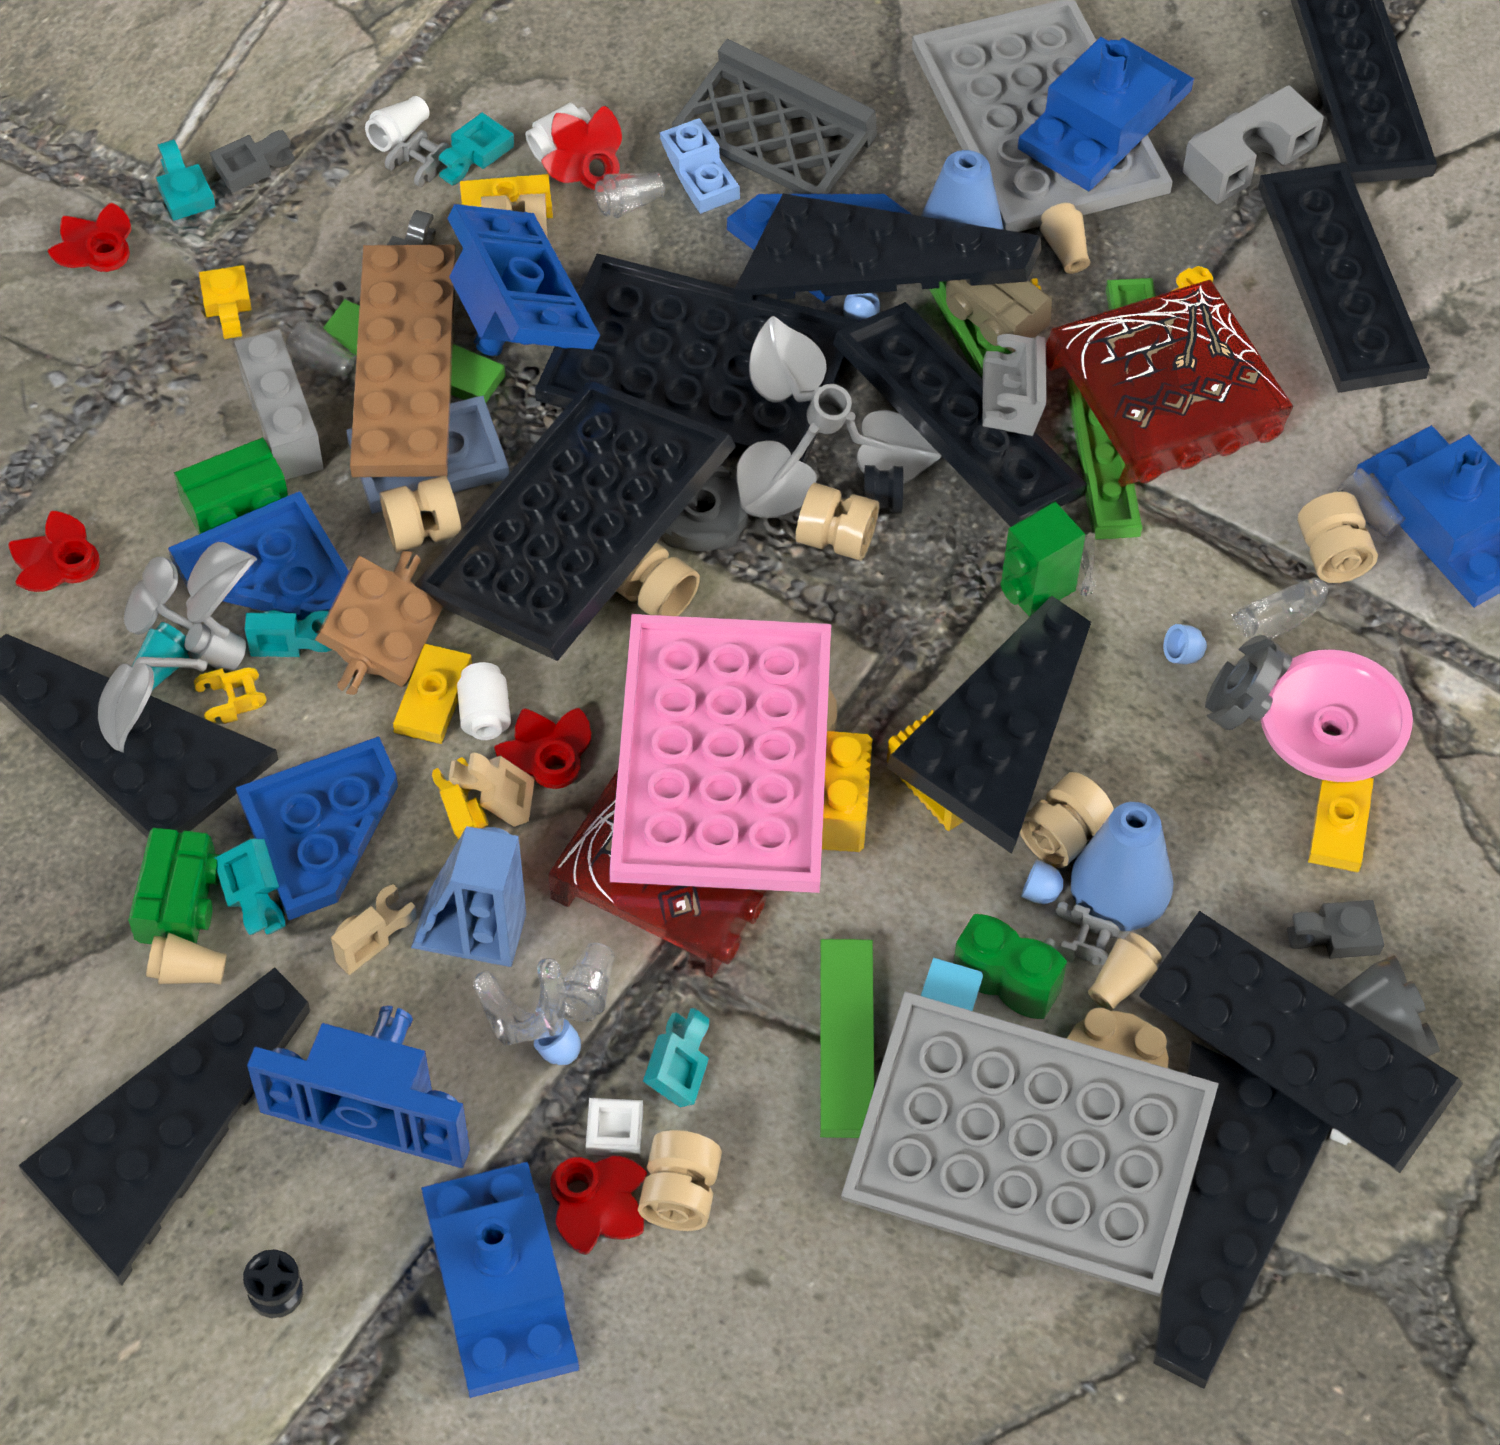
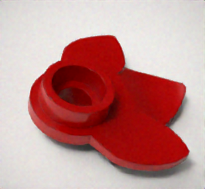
M602 106L594 113L588 123L570 114L556 113L551 124V136L557 150L551 151L541 159V163L547 173L562 183L580 181L583 186L591 190H603L613 185L620 171L619 160L615 154L622 142L621 128L613 112L608 107ZM592 160H599L604 166V171L599 177L594 176L589 170Z
M109 203L103 208L96 222L63 216L60 223V235L63 242L47 250L48 255L57 264L68 268L89 266L100 272L117 270L128 261L130 256L129 245L126 241L132 228L130 219L125 211L114 203Z
M50 511L45 525L46 536L13 540L8 544L13 560L23 570L15 581L16 585L28 591L43 592L51 590L64 582H84L93 577L100 566L99 553L95 546L87 541L84 524L75 517L59 511Z
M524 708L520 711L515 724V740L495 745L494 751L496 757L502 756L530 776H533L540 785L550 789L564 788L572 784L580 774V756L591 743L590 724L580 708L567 712L556 724L544 716ZM554 764L563 766V768L557 770L548 769Z
M610 1156L596 1163L582 1157H573L560 1163L552 1173L550 1188L554 1200L559 1204L556 1215V1227L567 1245L576 1252L587 1255L596 1245L600 1234L607 1238L619 1240L641 1235L644 1232V1218L639 1214V1205L631 1193L637 1190L644 1182L645 1177H647L646 1170L631 1159L622 1156ZM577 1180L583 1181L588 1185L583 1192L578 1193L570 1191L568 1186Z

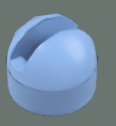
M876 293L847 295L845 298L844 317L856 319L859 322L880 313V301Z
M1175 624L1169 628L1163 644L1164 654L1168 661L1185 665L1196 663L1200 660L1207 648L1206 640L1202 637L1199 629L1182 624Z
M1036 859L1025 882L1021 897L1044 905L1055 901L1063 890V878L1059 870L1048 863Z
M561 1018L550 1022L540 1030L535 1037L534 1047L549 1063L568 1065L578 1057L581 1050V1039L569 1021Z

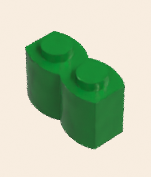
M973 914L956 941L953 961L954 964L982 972L983 979L979 993L998 995L1002 1002L1011 1010L1033 1019H1045L1061 992L1067 965L1066 959L1052 946L1039 940L1020 938L1017 932L1008 924L984 914Z

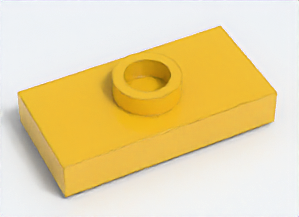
M549 174L460 181L462 205L482 207L481 197L507 195L511 202H516L520 195L545 194L546 217L553 218Z
M424 643L394 719V733L442 744L458 703L457 683L461 678L462 670L472 664L471 654Z
M1374 778L1354 782H1333L1321 779L1308 863L1359 873L1363 859Z

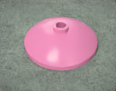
M1317 650L1292 658L1290 667L1276 681L1269 693L1273 698V702L1268 712L1261 718L1262 728L1268 742L1283 760L1307 775L1333 782L1364 780L1387 770L1404 752L1411 735L1413 723L1412 709L1408 696L1397 679L1378 663L1359 654L1341 650ZM1323 731H1332L1337 736L1328 735Z

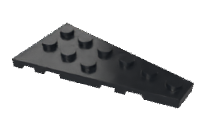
M783 193L734 288L736 303L753 302V295L776 294L777 300L795 299V292L821 290V293L825 296L893 292L897 291V285L921 283L922 289L940 288V282L955 280H966L971 286L1027 282L1042 249L1039 235Z
M1051 596L891 754L886 768L1012 854L1091 621Z
M5 634L0 638V701L147 838L152 828L171 829L179 833L193 830L237 794L236 787L252 782L279 760L276 749L151 695L141 715L127 735L124 753L115 750L104 738L98 721L99 701L105 685L110 679L109 677L9 634Z
M275 967L19 1164V1168L25 1178L121 1286L132 1272L131 1265L146 1243L150 1245L160 1231V1223L177 1198H182L228 1132V1124L241 1105L245 1106L254 1094L247 1068L254 1047L272 1051L274 1048L285 1049L310 1012L308 1001Z
M1191 1041L1187 1074L1219 1084L1163 1282L1153 1364L1205 1389L1331 1127L1231 1059Z

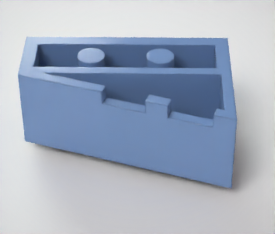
M466 826L426 895L411 948L512 967L527 914L519 836L511 835L507 831L496 827L479 829Z

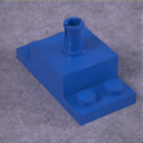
M1100 37L1048 87L1046 110L1019 136L1017 149L1090 192L1192 91L1194 78L1123 37L1120 40L1110 41Z
M454 204L448 220L463 250L449 278L478 333L473 341L474 344H477L476 348L488 356L500 355L505 341L523 345L536 344L558 346L565 349L581 348L593 350L600 334L535 214Z
M1431 425L1357 465L1355 477L1473 608L1500 594V466L1470 434L1449 444Z
M393 1006L381 1007L371 1036L322 1023L307 1061L288 1049L274 1048L272 1051L254 1047L247 1068L260 1113L458 1168H464L470 1152L463 1103L458 1102L453 1096L445 1092L432 1090L426 1051L402 1045L407 1030L413 1021L412 1016L403 1009L397 1008L393 1018L391 1017Z
M528 1162L421 1187L469 1397L472 1398L579 1371V1362L565 1310L564 1293L539 1194L535 1192Z

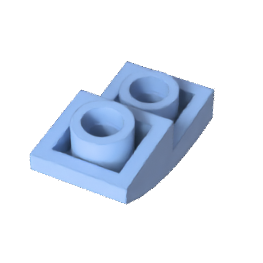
M700 118L660 132V139L685 191L700 214L740 199V186L721 161L719 144Z

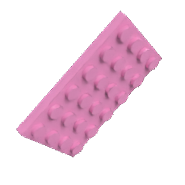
M631 615L610 860V882L820 893L831 624Z

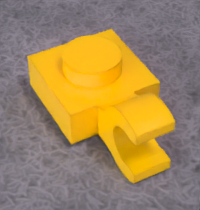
M244 265L199 272L206 318L220 317L224 339L242 337L238 312L252 310Z
M463 757L457 759L461 764L469 766ZM439 768L432 771L433 781L440 790L451 826L458 839L461 837L466 826L481 829L489 825L483 807L479 805L480 801L478 798L468 799L471 789H463L459 784L454 785L447 781Z

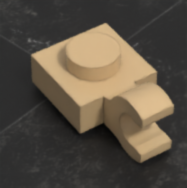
M474 752L470 754L469 766H465L457 760L451 761L449 781L454 785L459 784L463 789L481 791L480 806L513 827L529 822L534 777L502 756L488 760L483 755Z
M394 884L380 891L376 898V910L370 906L359 916L353 915L339 925L335 934L331 936L336 963L348 975L352 974L388 946V936L398 929L407 927L415 920L417 915L415 905L412 902L406 904L400 910L389 908L391 904L399 899L398 888Z

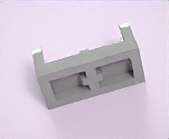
M1002 334L997 336V345L1004 348L1011 347L1016 351L1011 354L986 351L983 359V426L1033 436L1046 406V337L1036 336L1034 339L1014 334Z

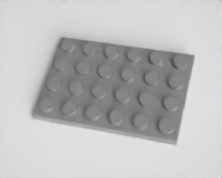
M1075 0L1055 1L914 35L912 38V50L962 150L978 152L990 164L1004 230L1020 232L1040 227L1042 224V214L1050 207L1061 203H1071L1075 206L1076 210L1080 211L1083 215L1166 195L1171 192L1172 179L1148 135L1090 192L1017 149L1019 136L1045 112L1048 87L1097 41Z
M905 991L841 1198L847 1202L1159 1297L1219 1083Z

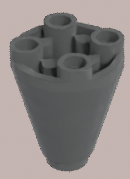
M1395 955L1373 964L1332 996L1425 1057L1440 1052L1439 1045L1428 1023L1421 1024L1418 1013L1426 1010L1422 997L1414 982H1407L1403 969Z

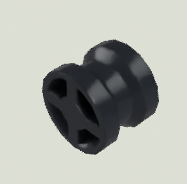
M865 465L863 497L878 501L879 508H888L891 513H902L903 466H892L889 470H879L875 465Z
M276 1249L264 1250L254 1255L247 1263L243 1272L244 1287L253 1309L261 1316L281 1318L292 1313L300 1305L304 1295L303 1282L300 1278L299 1268L294 1258L289 1254ZM281 1283L286 1286L282 1287L280 1290L276 1291L275 1294H273L274 1289L279 1287Z

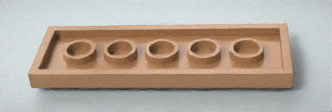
M363 245L350 459L352 477L448 476L455 288L449 276L456 264L455 245Z

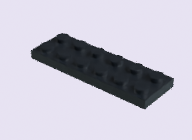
M1291 0L1340 162L1347 163L1354 183L1434 176L1437 162L1383 0Z
M1343 162L1261 175L1258 185L1259 191L1337 392L1342 393L1427 379L1430 369L1429 363L1347 163Z
M906 302L837 331L833 345L1010 527L1053 502H1056L1061 507L1082 496L1087 483L1036 432H1034L1033 436L983 426V379Z
M1201 911L1194 917L1139 995L1147 1004L1398 1173H1401L1463 1085L1461 1080Z

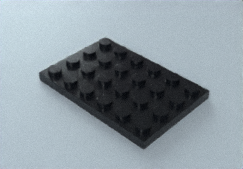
M597 253L578 295L600 337L593 350L581 348L565 349L554 346L535 388V397L538 402L565 409L588 381L592 380L730 434L736 446L731 453L742 455L751 445L757 442L776 441L783 444L792 455L810 427L807 420V410L811 401L797 402L792 395L782 402H771L758 393L751 382L749 374V360L754 341L767 320L775 316L788 327L807 336L822 351L827 369L820 387L826 384L837 385L847 358L833 345L837 331L857 323L858 320L762 295H753V302L736 303L734 288ZM817 434L799 461L806 464Z
M589 380L414 585L429 594L444 609L558 661L736 446L730 434Z

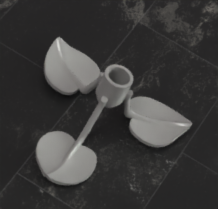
M775 316L767 320L758 333L751 350L749 360L751 382L758 393L771 402H782L792 395L797 402L811 401L807 410V420L810 427L792 455L783 444L776 441L757 442L742 454L736 469V483L740 505L746 513L763 518H776L799 510L803 505L810 486L816 483L817 480L815 471L809 465L799 461V459L818 432L831 434L838 431L843 424H846L852 441L861 444L857 453V463L863 473L865 465H875L879 470H889L892 466H903L905 484L939 461L941 455L901 414L894 411L878 410L868 413L862 421L861 434H859L854 422L855 413L850 412L852 402L849 393L843 387L836 384H826L820 387L827 369L826 360L820 348L807 336L788 327Z
M217 542L209 546L197 561L188 580L187 589L191 595L186 602L188 619L165 605L178 583V573L173 562L164 557H155L149 561L142 574V580L136 584L126 603L124 611L126 629L136 635L144 634L152 627L160 613L162 616L188 630L185 638V648L190 651L192 658L139 657L133 666L123 663L114 671L100 697L98 721L104 738L115 750L124 753L127 735L138 720L150 697L154 684V675L151 667L194 668L204 672L207 665H210L216 669L223 668L225 673H229L239 666L246 650L245 639L230 632L228 628L220 625L210 615L216 610L243 574L257 560L255 556L225 542Z

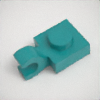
M483 112L451 134L452 147L447 148L439 155V161L448 167L439 173V177L453 186L466 176L473 163L485 169L514 147V134Z
M174 139L157 144L163 158L160 161L165 175L156 177L158 189L173 221L215 208L214 195L199 164L186 168Z
M275 610L264 613H246L245 634L250 656L300 657V649H310L316 652L331 651L332 649L315 640L316 632L320 630L329 611L313 612L303 621L297 622L296 613H283Z
M250 839L215 857L217 860L216 870L227 906L242 908L243 923L247 933L254 935L265 930L266 935H270L284 928L285 918L283 912L268 895L269 892L279 888L265 840Z
M696 1008L690 1009L687 1019L677 1012L671 1014L666 1025V1033L657 1037L643 1079L644 1083L680 1108L695 1104L709 1061L707 1056L698 1051L702 1038L708 1030L709 1018Z

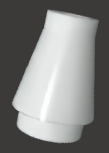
M412 96L406 101L376 110L371 113L369 120L365 124L366 135L371 144L378 150L383 152L392 150L400 141L405 142L417 127L428 119L429 108L422 98Z

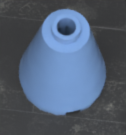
M961 150L952 153L946 159L921 216L1004 230L988 160L982 154L971 150Z
M1126 802L1112 811L1077 857L1071 872L1070 890L1075 903L1089 908V915L1112 921L1121 931H1132L1152 924L1164 914L1173 893V876L1160 817L1153 808L1140 802Z

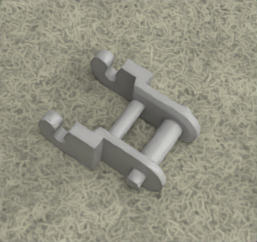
M420 130L407 143L400 141L389 152L385 160V168L392 171L395 168V164L400 166L404 161L409 162L412 158L419 160L424 164L418 169L414 183L421 188L424 185V180L430 182L437 175L436 168L442 163L439 161V155L449 148V144L442 142L436 145L427 140L428 134L426 131ZM424 148L431 153L425 157L418 152Z
M1060 902L1056 908L1057 915L1064 920L1080 925L1077 941L1074 940L1073 943L1062 941L1059 947L1054 946L1055 941L1051 938H1047L1044 943L1055 948L1066 961L1073 963L1074 958L1077 957L1094 965H1104L1109 956L1105 951L1109 938H1115L1119 935L1120 929L1110 920H1103L1089 915V908L1076 904L1072 911L1067 910L1068 904ZM1088 932L1099 935L1095 947L1084 943Z

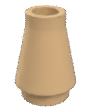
M1061 203L1047 209L1041 216L1042 224L1040 231L1061 261L1066 273L1073 274L1083 271L1090 265L1083 214L1076 210L1075 206L1071 203Z
M1130 932L1125 939H1117L1095 983L1088 990V994L1102 1008L1112 1011L1122 1000L1152 978L1158 969L1157 965L1162 960L1161 954L1148 940L1136 933Z
M168 933L167 938L154 936L146 977L159 979L158 984L214 983L221 985L227 954L213 951L171 933Z

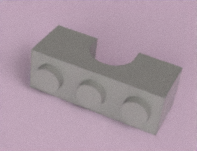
M1288 85L1273 94L1264 95L1256 104L1242 112H1235L1229 115L1224 122L1206 132H1199L1193 136L1186 147L1183 173L1214 203L1219 204L1251 185L1257 157L1253 151L1268 153L1285 166L1316 148L1324 116Z
M280 329L234 341L241 377L253 411L257 410L264 440L271 450L273 458L276 459L285 480L323 470L318 434Z

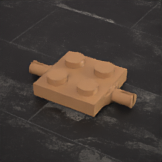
M403 551L393 572L387 571L359 555L352 564L315 638L319 643L336 651L348 663L337 684L338 688L343 691L353 677L346 694H357L366 673L380 675L403 687L408 681L424 643H426L443 608L429 594L417 588L411 582L421 562L419 556L415 554L407 566L413 552Z

